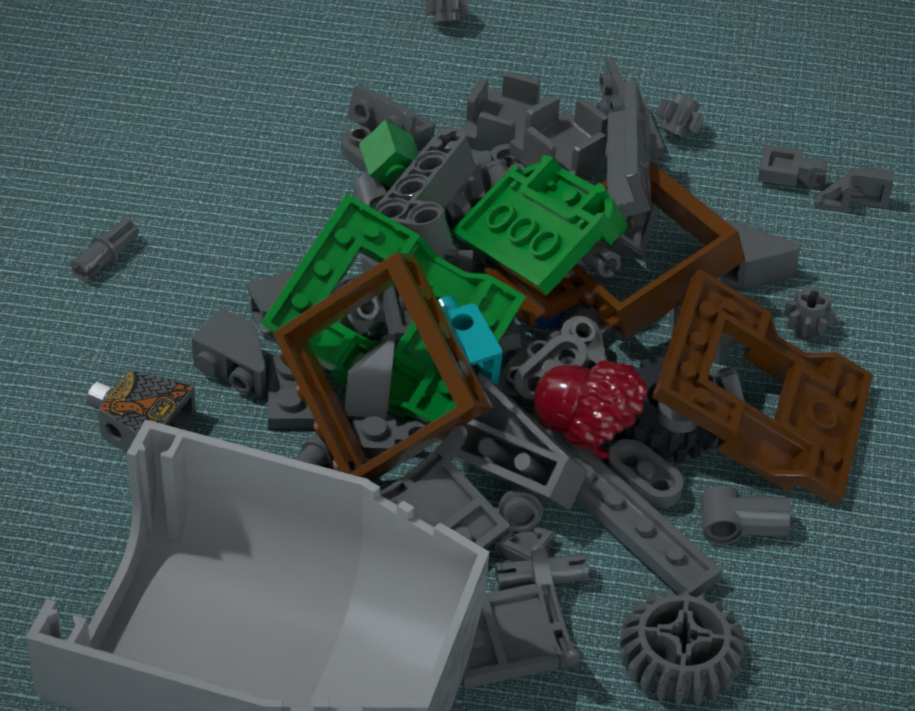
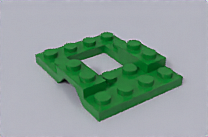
M346 194L261 321L259 330L275 338L273 335L274 331L333 294L359 253L377 263L382 262L396 252L415 256L437 300L445 296H453L459 307L470 303L477 305L498 344L523 305L526 296L488 274L464 272L438 257L419 234L351 195ZM412 320L394 349L388 411L403 420L408 415L416 421L425 423L427 426L457 406ZM338 322L308 340L320 365L332 371L331 378L346 387L348 370L353 367V358L361 352L366 354L377 346L375 343Z

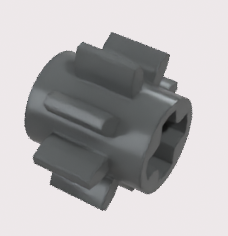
M425 0L426 16H434L435 25L450 26L460 24L461 15H468L467 12H469L468 0Z
M675 93L670 101L663 98L655 113L662 120L659 128L683 140L687 133L691 132L697 135L705 119L701 117V114L697 113L701 105L678 93Z
M808 288L801 292L797 290L794 301H786L784 316L789 318L787 328L793 329L798 336L803 338L823 337L826 326H834L837 311L831 309L833 299L828 298L824 292L818 289Z

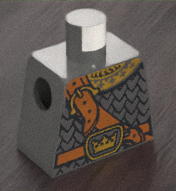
M135 370L127 372L115 388L99 382L94 383L87 395V405L98 409L102 437L126 453L145 420L185 430L196 416L195 390L193 385Z

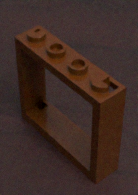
M650 161L651 202L705 247L621 303L577 263L564 276L579 291V301L587 309L591 307L598 309V315L604 325L610 330L617 329L626 339H629L683 303L690 279L699 269L718 279L746 260L739 232L652 161ZM606 180V181H604V182L601 183V184H602V185L606 188V190H607V180Z
M400 252L394 253L273 332L283 353L279 357L290 368L297 382L295 385L296 392L302 402L309 406L315 419L314 429L319 438L327 443L334 457L332 461L334 470L366 478L372 482L449 435L454 427L458 425L464 426L493 408L415 256ZM395 285L457 407L372 460L367 461L308 340Z

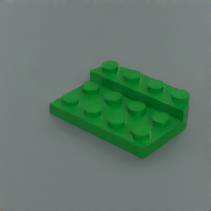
M543 155L541 162L530 165L523 170L517 164L509 169L451 232L459 241L547 296L599 239L611 246L616 238L626 231L627 222L623 218L621 208L601 183L594 186L561 168L554 157Z

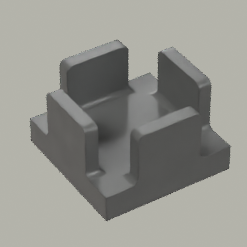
M507 71L503 76L502 92L489 89L488 80L480 78L468 97L466 123L462 128L466 132L470 148L478 151L489 150L491 152L494 147L501 144H510L511 140L522 135L525 130L526 111L540 103L541 82L534 78Z
M554 95L529 108L526 111L524 133L511 140L509 153L526 167L541 162V157L548 155L554 157L561 168L583 180L607 168L608 141L606 132L608 117L585 98L576 101L575 116L568 110L559 114L560 100Z

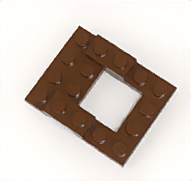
M699 269L690 279L652 398L719 437L716 450L786 492L800 485L834 506L844 498L873 374L837 352H803L777 335L770 311ZM722 331L746 345L744 359L784 382L774 419L708 380Z

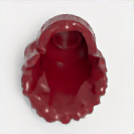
M608 360L599 361L591 369L576 364L560 365L548 370L540 378L534 392V406L541 424L546 429L565 435L570 443L581 449L592 451L599 459H606L610 457V453L601 449L600 446L603 445L605 440L612 441L616 433H620L636 423L635 415L641 414L644 411L643 403L648 396L645 380L641 378L639 373L635 372L633 365L618 364Z

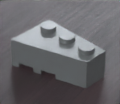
M479 372L477 378L493 408L464 425L468 435L454 459L463 465L516 488L526 489L538 495L539 498L570 511L588 470L499 386Z

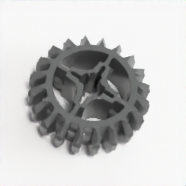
M687 587L681 595H675L667 588L665 593H663V598L651 592L646 599V603L637 602L632 614L627 615V618L624 620L623 633L620 634L619 646L622 651V666L628 667L630 681L641 680L640 687L642 688V693L653 689L656 690L659 702L666 695L674 697L677 706L683 702L684 698H690L697 706L702 701L703 695L714 701L719 695L720 690H729L733 685L734 678H737L741 673L743 665L741 660L744 659L746 651L745 642L743 641L744 634L742 626L735 624L734 612H723L722 600L714 603L707 602L705 592L699 597L690 596ZM680 639L683 640V649H685L684 654L681 652L682 643H680Z

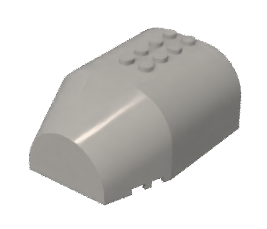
M145 420L127 452L133 505L129 539L118 571L88 626L86 618L74 615V629L68 640H63L56 601L46 599L26 636L34 686L39 698L45 702L75 711H450L465 672L479 622L487 581L489 551L440 522L435 527L414 516V507L405 501H402L399 505L394 504L380 495V486L366 478Z

